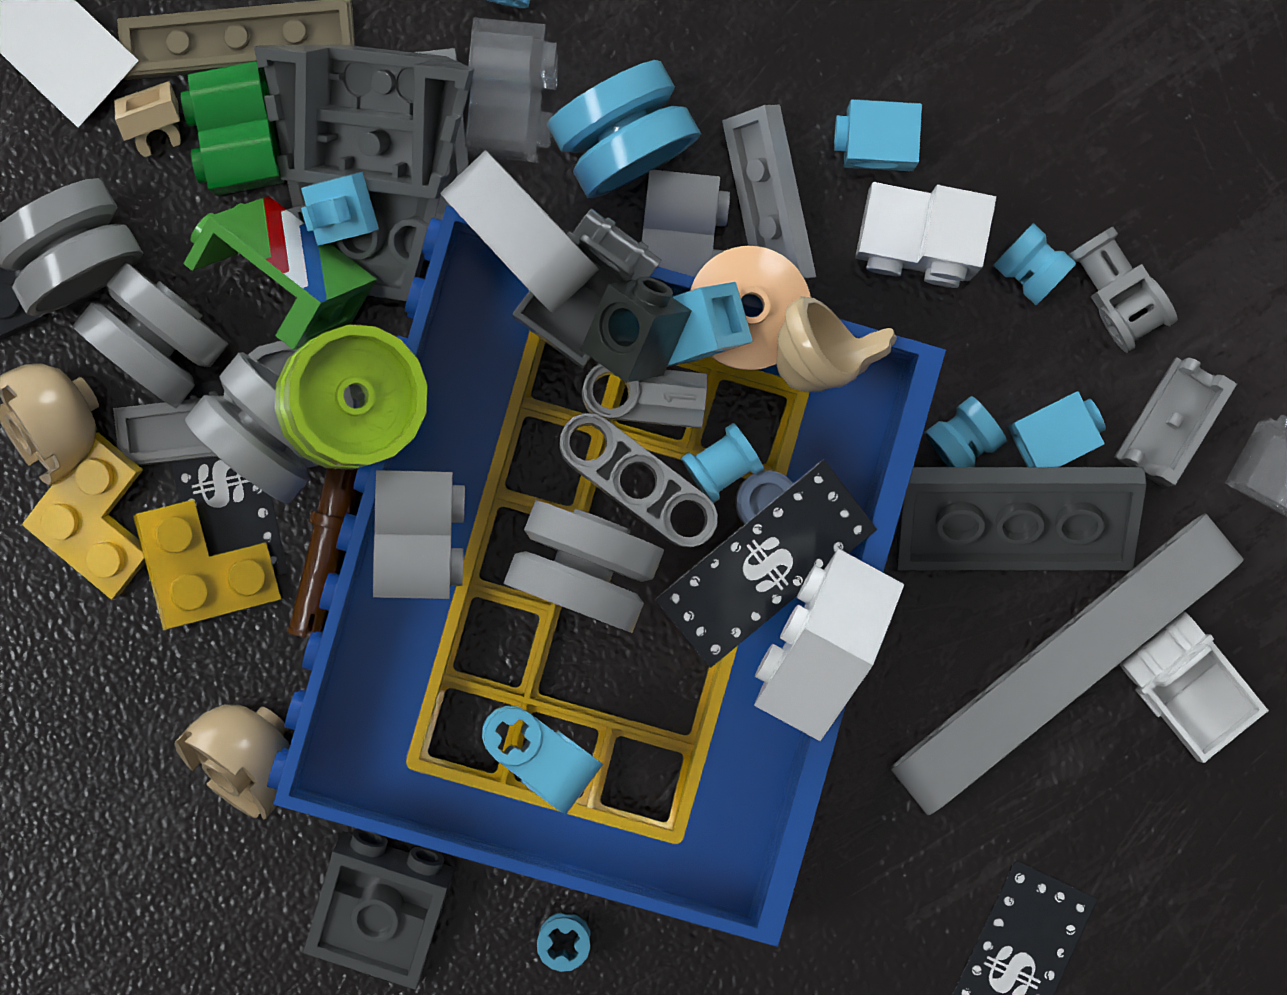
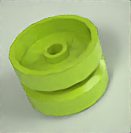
M345 325L309 340L287 359L276 382L275 413L283 436L302 457L325 468L353 470L395 456L415 438L426 415L428 386L419 360L401 339L375 326ZM348 385L351 386V397L360 400L359 407L351 408L344 400V391Z

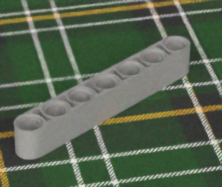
M1206 513L1202 514L894 763L890 770L927 815H931L956 797L1223 580L1244 559Z

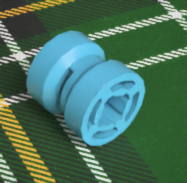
M1033 223L993 266L1005 277H1015L1023 285V294L1037 305L1075 266L1076 262L1064 251H1054L1047 244L1046 234Z
M973 396L956 408V416L948 422L938 421L924 432L931 446L948 467H975V461L979 455L984 452L993 453L1007 442L999 425L984 406Z

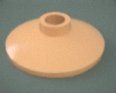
M740 246L723 251L703 266L695 277L690 291L700 287L736 282L740 298L749 294L756 295L762 301L763 310L757 317L746 316L753 340L752 343L712 355L711 357L726 366L741 370H758L777 364V340L781 326L785 321L786 309L801 296L810 297L807 283L791 261L773 250L758 246Z

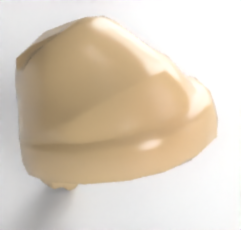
M801 296L787 307L785 321L778 334V372L790 388L799 391L823 392L829 388H840L856 379L871 363L887 356L891 352V347L895 344L897 337L893 329L886 328L870 333L862 338H856L826 305L814 298Z

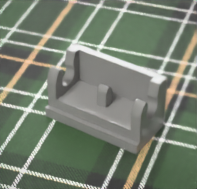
M1176 357L1114 456V458L1129 467H1144L1145 477L1163 488L1176 485L1237 383L1224 375L1213 376L1200 368L1201 363L1192 358L1180 360Z

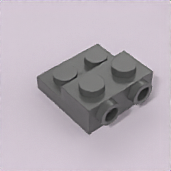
M361 829L355 830L353 834L343 831L331 855L303 953L416 990L444 907L455 867L445 865L444 857L439 852L429 848L414 847L409 853L387 846L388 840L385 836Z

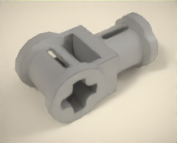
M1111 227L1071 252L1069 256L1075 262L1082 264L1098 289V292L1093 294L1091 298L1098 307L1100 317L1113 340L1124 352L1128 353L1135 349L1136 340L1162 324L1166 326L1173 325L1177 322L1178 318L1168 296L1159 284L1149 276L1144 266L1141 264L1134 269L1132 268L1115 241L1118 233L1114 227ZM1143 308L1147 309L1146 314L1133 322L1129 321L1130 316Z

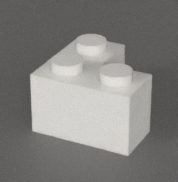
M873 182L868 190L855 259L868 261L866 269L871 272L901 276L902 268L925 272L924 281L927 283L958 288L960 281H970L983 268L997 196L936 185L932 193Z
M837 549L824 570L814 565L797 596L806 605L804 608L800 605L795 607L780 635V639L786 641L783 648L772 644L756 671L755 677L764 681L754 706L821 741L872 668L904 584L840 549Z

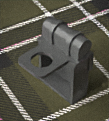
M592 208L584 216L573 233L569 231L567 236L598 267L599 271L554 314L530 290L512 314L513 319L582 369L591 357L580 349L608 284L637 280L638 277L642 276L651 277L662 261L648 250L649 246L642 241L638 243L616 227L615 221L609 217L605 219Z

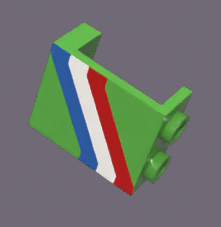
M270 196L246 204L240 203L232 209L217 214L210 213L206 215L192 232L190 240L194 245L183 263L190 270L194 271L241 254L297 297L275 335L293 350L302 347L306 342L322 333L345 325H351L377 280L331 243L317 246L313 230L307 231L305 223Z

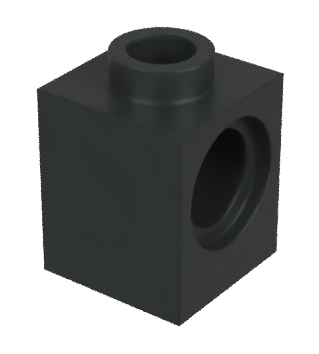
M642 276L638 277L637 280L608 284L580 350L626 383L663 376L692 310L672 297L673 292L670 287L654 278Z

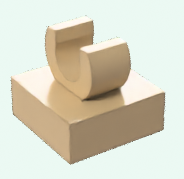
M170 81L114 100L115 121L123 140L135 137L136 147L141 155L144 157L151 155V146L147 135L153 130L165 131L169 135L173 147L180 145V129L177 123L180 121L178 100Z

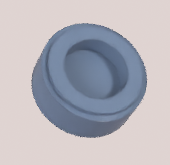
M762 471L757 475L753 474L746 478L740 485L735 498L736 511L740 520L744 524L749 522L793 485L792 481L785 475L775 471Z

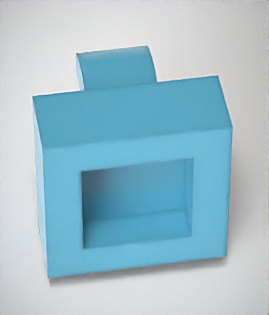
M363 172L301 188L306 204L305 207L301 208L307 231L313 230L317 246L367 234L379 229Z

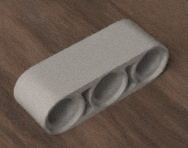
M486 150L440 193L518 279L553 314L599 271L598 267Z
M584 413L573 417L566 423L560 435L559 446L563 459L571 468L668 542L678 547H694L703 544L713 535L717 527L718 516L713 502L607 419L597 414ZM593 426L604 435L606 441L605 451L599 458L591 461L582 460L572 452L569 444L570 437L577 428ZM634 463L643 464L653 472L655 487L648 497L634 499L626 495L622 490L620 475L628 465ZM680 502H693L703 511L705 516L704 526L694 537H683L672 528L670 522L671 512Z

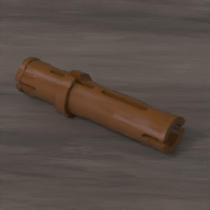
M327 468L317 512L311 511L309 523L314 524L290 626L287 628V633L305 638L306 636L310 637L312 632H323L329 611L319 608L320 599L329 572L338 574L343 550L336 549V545L346 513H353L358 492L353 487L358 468L353 470Z

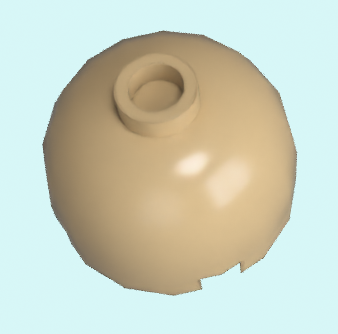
M42 363L22 365L0 375V397L3 402L0 405V423L28 466L39 460L48 470L39 478L44 483L51 485L75 469L86 458L93 446L97 427L91 411L99 407L97 398L82 377L71 381L60 369Z
M222 705L202 714L175 741L176 751L184 763L192 771L201 763L203 770L211 778L206 785L233 807L253 818H257L261 814L263 819H266L277 807L273 805L277 790L267 787V783L277 751L281 752L282 748L289 749L290 744L283 737L288 728L284 727L285 723L271 710L260 707L257 712H254L241 705Z

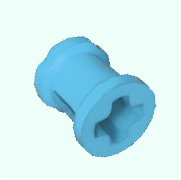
M734 423L725 428L726 435L701 453L693 455L688 452L681 457L686 469L699 489L713 503L720 499V491L749 472L757 475L764 470L756 452Z
M562 912L548 917L542 925L537 939V952L542 962L550 969L560 972L572 971L581 966L588 957L590 950L591 932L586 921L577 914H565ZM558 928L560 932L566 934L574 930L578 934L574 943L577 952L570 954L566 949H561L555 953L550 948L555 938L552 931Z

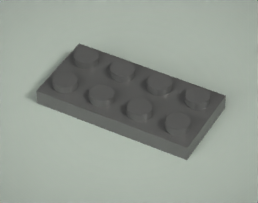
M913 467L899 515L896 551L898 570H1133L1147 484L1144 467Z

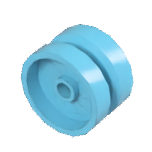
M652 60L641 63L618 73L576 97L549 119L547 127L562 152L579 153L588 150L579 158L573 171L587 198H596L608 194L648 174L650 169L655 170L673 159L700 137L701 132L686 107L670 106L660 109L668 102L675 88L661 61Z

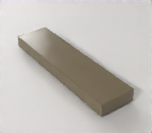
M317 0L117 19L119 42L139 60L126 74L125 80L187 75L257 61L254 46L341 44L356 46L351 0Z

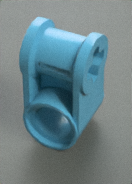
M503 706L495 709L486 718L482 728V739L485 748L495 760L521 778V782L564 815L567 814L603 765L559 731L557 733L532 714L517 706ZM518 719L524 721L525 724L522 727L521 733L527 739L525 745L522 748H518L511 744L505 751L499 749L498 746L502 738L496 732L497 726L502 721L511 726Z

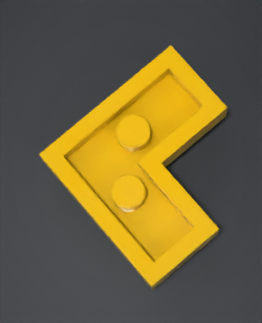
M98 432L86 458L68 475L52 484L22 525L112 600L122 593L145 563L140 540L109 515L143 469Z
M194 500L138 513L133 516L163 630L281 599L266 542L209 557Z

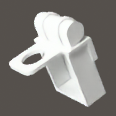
M1183 611L1119 664L1128 677L1138 685L1135 689L1153 713L1165 720L1197 761L1205 763L1269 710L1213 643L1214 638L1212 635L1204 634L1195 621Z

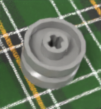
M99 178L85 179L66 185L20 208L0 222V267L12 271L22 270L16 278L12 289L26 314L30 316L47 314L79 301L107 286L106 284L125 261L134 266L143 256L141 248L126 225H108L118 207L104 182Z
M125 261L106 285L110 296L129 311L131 315L125 321L107 306L91 303L74 323L73 328L141 385L170 406L177 408L194 388L195 384L192 375L171 357L174 351H179L198 366L211 367L228 346V343L200 320L203 315L160 281L157 284L153 283Z
M243 352L238 353L219 377L225 392L239 407L220 396L204 395L184 420L191 431L232 470L273 498L289 504L307 484L310 477L304 463L291 449L296 452L297 450L283 436L275 413V391L279 376Z
M535 500L524 531L531 540L558 550L555 560L551 561L527 551L516 553L503 584L633 633L644 603L638 594L611 584V577L613 572L640 582L652 580L664 549L629 535V529L578 509H575L574 513Z

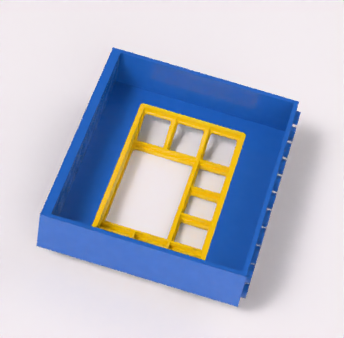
M446 205L442 220L431 218L424 239L422 253L425 254L424 260L430 261L426 278L414 277L408 294L405 312L408 313V318L413 319L408 338L397 336L417 357L428 386L426 415L415 438L395 456L358 468L353 489L362 492L363 496L357 516L346 513L341 526L336 549L346 551L340 574L329 572L323 588L319 608L328 610L329 613L323 632H312L306 647L302 668L312 670L306 691L299 689L298 692H294L288 709L284 727L295 731L290 748H282L281 752L277 751L271 768L267 787L277 790L273 805L778 947L846 707L845 705L822 740L819 741L754 706L764 681L755 677L762 659L772 644L783 648L786 641L780 639V635L790 615L797 605L804 608L806 603L795 597L713 667L708 668L692 728L688 735L678 734L539 693V684L562 606L523 591L484 581L480 578L479 573L496 514L500 507L530 514L535 500L572 513H574L575 509L589 513L596 486L582 475L573 504L570 506L507 489L505 486L523 420L526 417L536 418L565 427L566 423L573 417L584 413L539 401L531 396L545 341L512 318L513 312L527 295L529 289L453 207ZM657 267L650 277L670 287L673 292L672 297L689 292L695 279L693 276L662 267ZM749 294L741 298L746 316L757 317L762 313L763 304L759 297ZM840 319L856 338H862L870 333L880 331ZM896 335L897 340L887 356L871 363L862 374L845 386L829 388L823 392H803L790 388L779 375L777 364L758 370H741L726 366L709 356L694 362L676 365L707 374V392L702 428L686 427L683 438L675 440L619 424L617 421L609 422L647 451L682 460L681 457L688 452L697 455L706 449L701 446V439L718 384L721 380L732 381L784 396L787 402L766 464H762L764 467L763 471L781 473L794 484L824 459L877 528L874 533L848 554L883 573L946 350ZM614 375L609 376L601 403L602 407L608 409L619 407L626 385L622 379ZM593 426L577 428L576 430L588 433L591 436L585 460L591 461L599 458L605 451L606 441L604 435ZM376 470L453 472L452 485H465L464 523H451V548H463L462 586H450L449 599L373 597ZM749 472L743 475L741 478L746 479L754 473ZM475 597L532 612L539 616L538 627L522 683L518 687L454 669L453 664L471 601ZM453 688L510 704L511 706H517L530 714L538 712L594 728L598 731V738L593 757L603 765L585 788L583 795L576 800L567 814L564 815L522 782L517 781L514 773L501 763L498 764L495 773H487L431 757L428 754V749L447 689ZM518 719L515 724L509 725L503 751L511 744L522 748L525 737L521 730L525 724L524 721ZM618 737L630 738L679 752L683 755L668 821L660 822L607 807L601 803L600 799L614 744Z

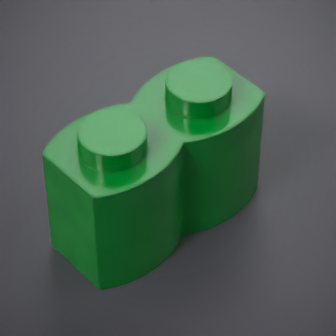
M257 61L188 74L189 91L181 92V103L188 127L197 125L200 147L191 149L192 164L197 182L199 184L207 182L208 189L215 196L284 183V180L280 177L276 158L280 156L274 121H269L264 99L265 96H269V90L264 69L262 67L258 68Z

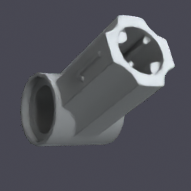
M599 364L586 376L582 388V398L586 409L591 414H597L608 421L622 420L702 428L707 392V374L665 370L663 376L629 383L625 382L628 388L627 401L624 405L614 409H608L598 404L593 396L592 388L600 377L616 375Z

